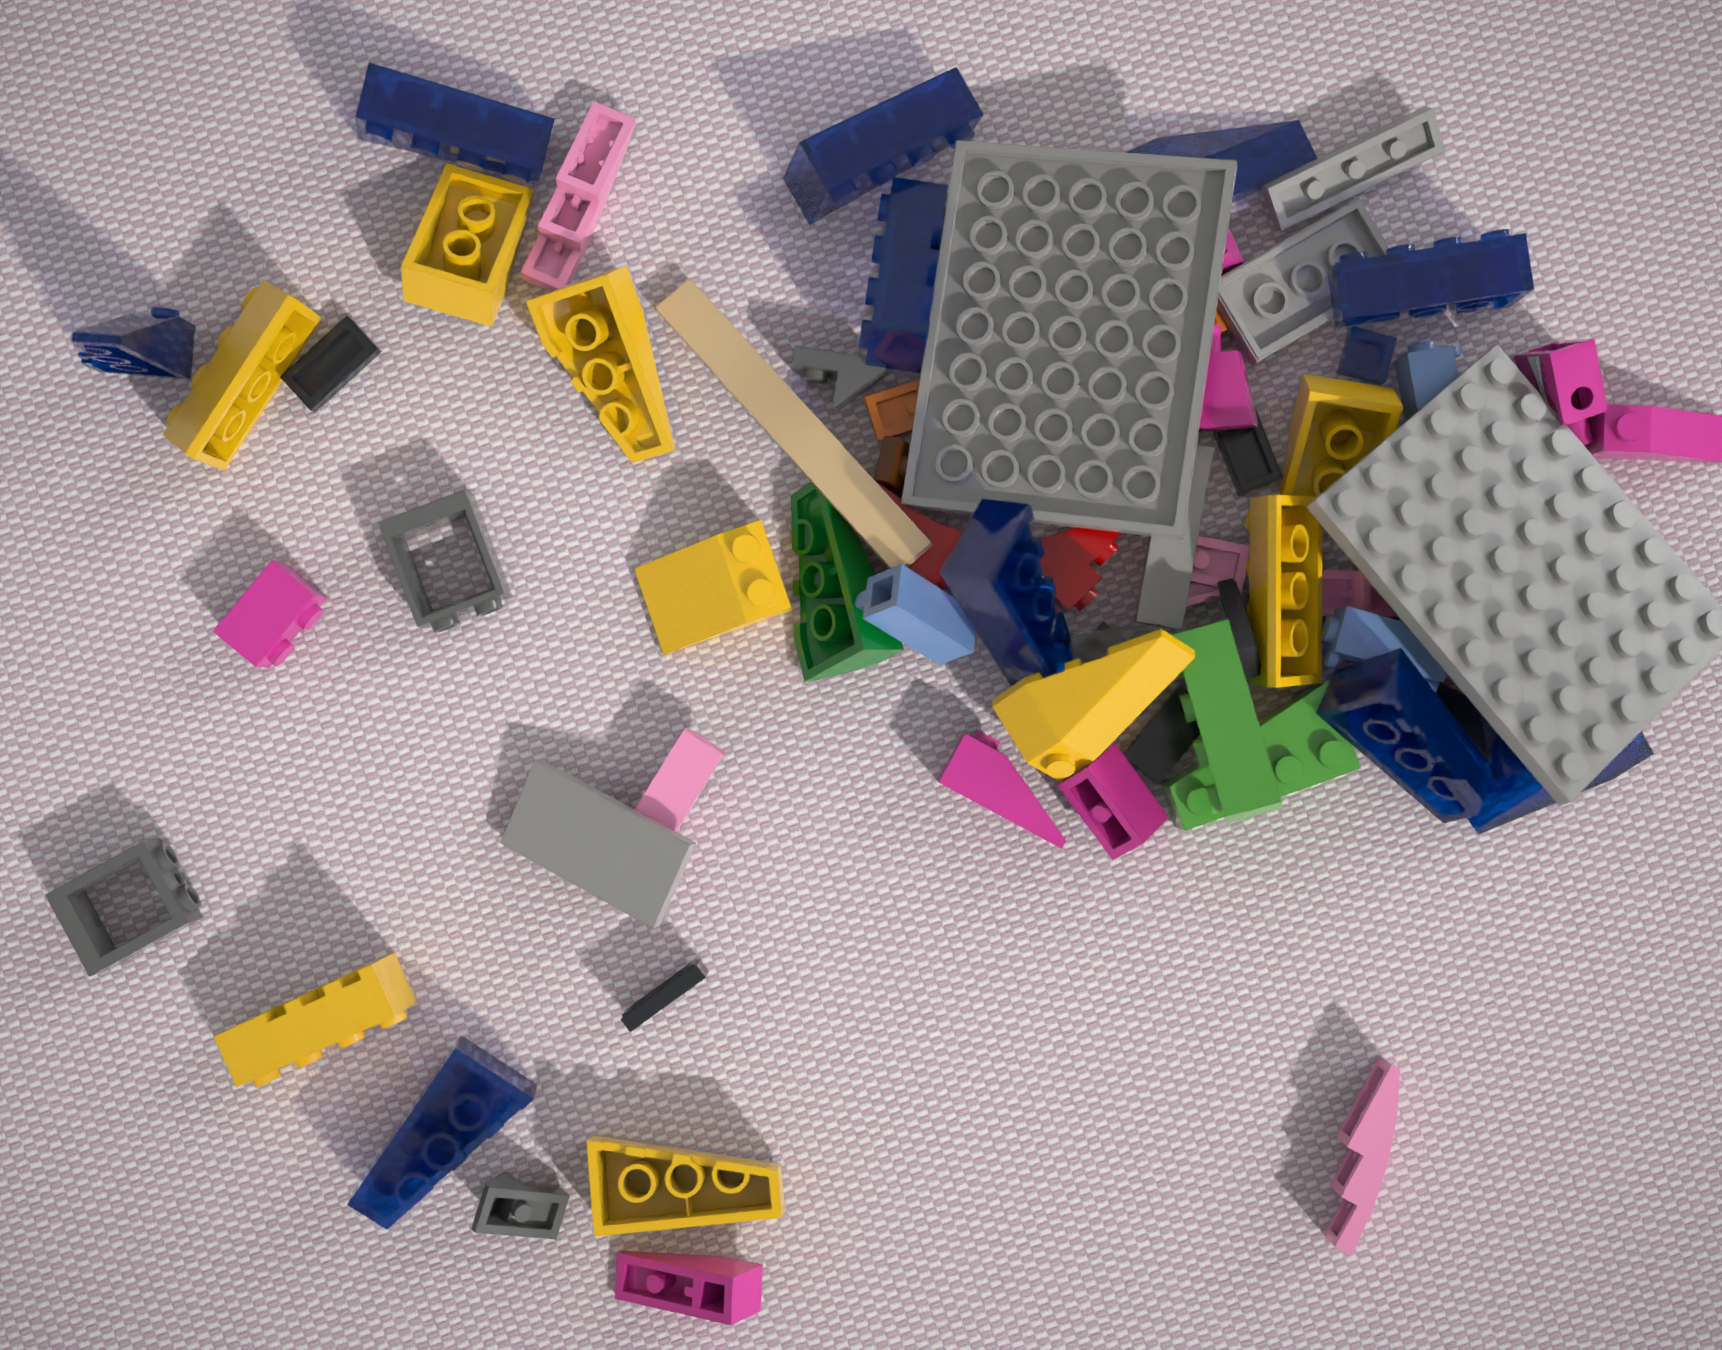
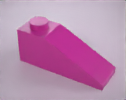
M1607 404L1605 412L1588 418L1594 441L1584 446L1595 459L1722 462V416L1656 406Z
M977 729L973 737L962 733L937 781L1062 849L1066 842L1065 838L1008 757L997 751L1001 742Z
M622 1250L617 1252L615 1299L733 1325L761 1311L763 1264L725 1256Z

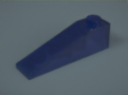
M152 307L150 314L131 313L72 331L71 342L75 351H78V357L81 358L82 365L97 372L191 380L195 325L181 318L180 312L177 310Z

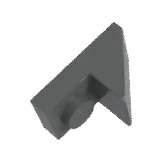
M795 345L792 365L793 371L801 373V379L807 382L827 384L828 378L837 379L832 406L833 414H836L885 377L887 360Z
M502 1172L485 1183L471 1229L475 1233L557 1239L570 1195L562 1188L521 1184L509 1172Z

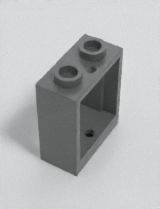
M464 489L378 522L417 627L426 629L432 627L434 633L442 632L460 624L458 617L473 611L476 612L477 617L493 613L503 608L502 600L512 597L475 496ZM466 517L492 588L433 611L406 540Z
M161 838L142 841L45 894L89 977L115 967L204 918L199 910L201 901L196 890L190 884H185L177 869L179 860L170 845L163 843ZM141 860L172 918L116 948L85 890Z

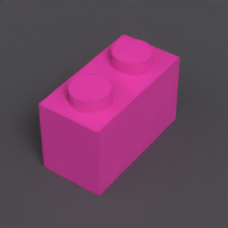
M271 560L213 632L255 667L270 668L272 664L278 666L292 652L294 645L291 642L302 629L305 631L310 629L319 620L323 613L321 605L326 601L327 597L286 563Z
M1115 743L1108 746L1095 761L1058 784V787L1112 860L1144 844L1169 818Z

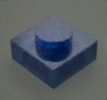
M1352 326L1347 332L1337 374L1382 385L1387 379L1397 338Z

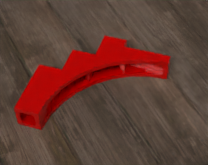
M881 483L879 484L931 541L932 546L907 568L944 591L957 578L951 572L956 566L993 605L1001 598L1007 604L1016 598L1028 586L1022 579L1027 574L1064 613L1073 606L1080 612L1099 594L1094 586L1102 577L1090 564L1094 561L1100 567L1120 548L1114 540L1122 534L1121 532L1079 527L1050 536L1019 539L973 535L941 525L914 509L903 506L899 498Z

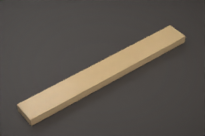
M690 278L655 307L660 316L889 569L900 564L909 567L932 546L931 541Z

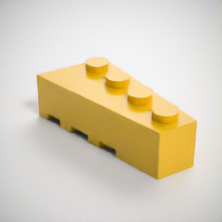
M394 952L213 1037L236 1088L250 1081L253 1082L255 1088H258L282 1076L279 1070L281 1067L295 1062L297 1069L322 1058L324 1055L321 1050L337 1043L339 1049H342L365 1038L366 1036L363 1031L379 1024L383 1030L408 1018L405 1010L415 1004L417 1000Z
M594 1135L586 1140L594 1237L782 1218L785 1212L781 1163Z

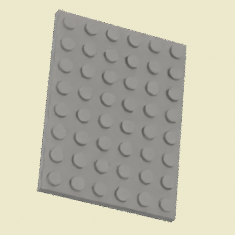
M956 140L901 501L903 506L1184 539L1237 161Z
M1498 344L1483 354L1307 506L1312 515L1559 806L1572 802L1722 650V606L1567 425H1560L1556 412Z

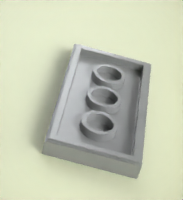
M1358 197L1221 276L1217 309L1249 363L1253 366L1399 281L1406 274Z
M544 760L534 761L500 842L651 928L660 926L696 845V842Z

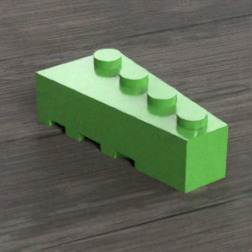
M1229 620L1173 634V637L1195 650V658L1176 678L1184 676L1189 692L1180 695L1187 723L1197 721L1202 738L1193 740L1200 768L1210 766L1215 784L1206 786L1213 814L1223 812L1227 824L1283 809L1281 796Z
M1322 680V683L1309 685L1301 693L1282 703L1258 721L1281 797L1361 769L1330 680ZM1198 760L1161 784L1176 828L1184 831L1224 817L1223 812L1213 814L1206 786L1215 784L1210 766L1200 768Z

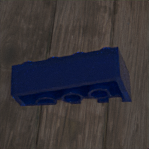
M370 62L368 63L355 116L357 139L414 152L427 157L456 162L464 168L475 171H483L485 169L502 173L503 178L519 184H529L530 180L539 182L554 124V118Z
M954 67L800 141L783 180L807 222L811 225L876 187L887 183L906 170L924 165L943 149L949 146L951 149H955L956 140L970 141L975 136L973 130L984 114L958 68Z
M893 177L891 193H881L877 221L886 223L884 236L875 235L871 263L880 264L878 278L869 277L865 305L874 306L872 320H862L859 347L868 349L866 365L921 373L929 334V320L939 257L938 245H940L948 185Z
M1500 229L1481 234V240L1463 243L1462 237L1456 236L1433 242V248L1415 250L1414 244H1403L1388 248L1386 255L1368 258L1367 251L1342 255L1339 257V262L1334 263L1327 272L1335 327L1393 321L1400 318V311L1408 310L1410 318L1431 317L1445 312L1447 306L1455 305L1456 314L1475 312L1478 310L1477 308L1494 304V310L1510 308L1534 290L1526 233L1510 235L1509 229Z
M981 499L952 552L945 560L940 574L1010 686L1036 673H1040L1045 678L1065 671L1064 663L1077 659L1064 613L1054 609L1055 593L1057 590L1053 577L1044 576L1039 558L1041 559L1044 556L1045 551L1041 538L1032 537L1028 523H1031L1034 519L1031 505L1029 503Z
M1399 648L1335 670L1316 714L1442 823L1478 816L1495 771L1404 650Z
M460 1035L356 1185L347 1205L386 1230L389 1229L434 1189V1186L441 1179L459 1167L485 1140L495 1135L520 1109L522 1111L535 1099L537 1084Z

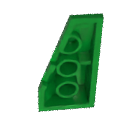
M810 482L791 495L792 550L799 555V580H793V596H800V623H794V642L804 682H812L871 667L904 650L901 641L864 620L863 611L855 606L857 596L866 590L868 578L876 575L853 528Z

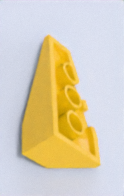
M627 265L582 279L527 300L528 309L543 347L552 359L557 357L573 378L570 380L578 393L583 392L598 411L600 422L629 460L634 463L675 450L643 309Z
M1159 629L1109 647L1105 657L1085 664L1079 658L1064 663L1065 671L1045 678L1040 673L1027 676L992 699V707L1026 762L1062 782L1095 761L1195 658V650L1166 631Z

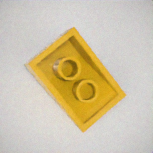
M446 163L401 265L403 301L492 327L508 288L535 189Z
M1303 373L1291 417L1279 495L1320 496L1397 429L1403 405L1394 388Z
M762 520L717 534L634 568L663 655L793 611Z

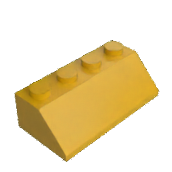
M264 279L259 287L252 288L245 296L242 303V313L234 325L228 326L221 333L217 341L218 350L209 364H204L195 373L192 379L193 388L184 402L177 404L171 410L166 422L168 427L163 433L166 439L187 456L224 471L283 380L280 376L295 363L323 320L322 317L300 301Z
M1265 495L1250 498V510L1246 517V526L1250 533V556L1246 563V573L1249 578V603L1246 608V614L1256 642L1261 664L1260 676L1249 678L1250 684L1277 688L1322 683L1323 526L1307 509V506L1317 497Z

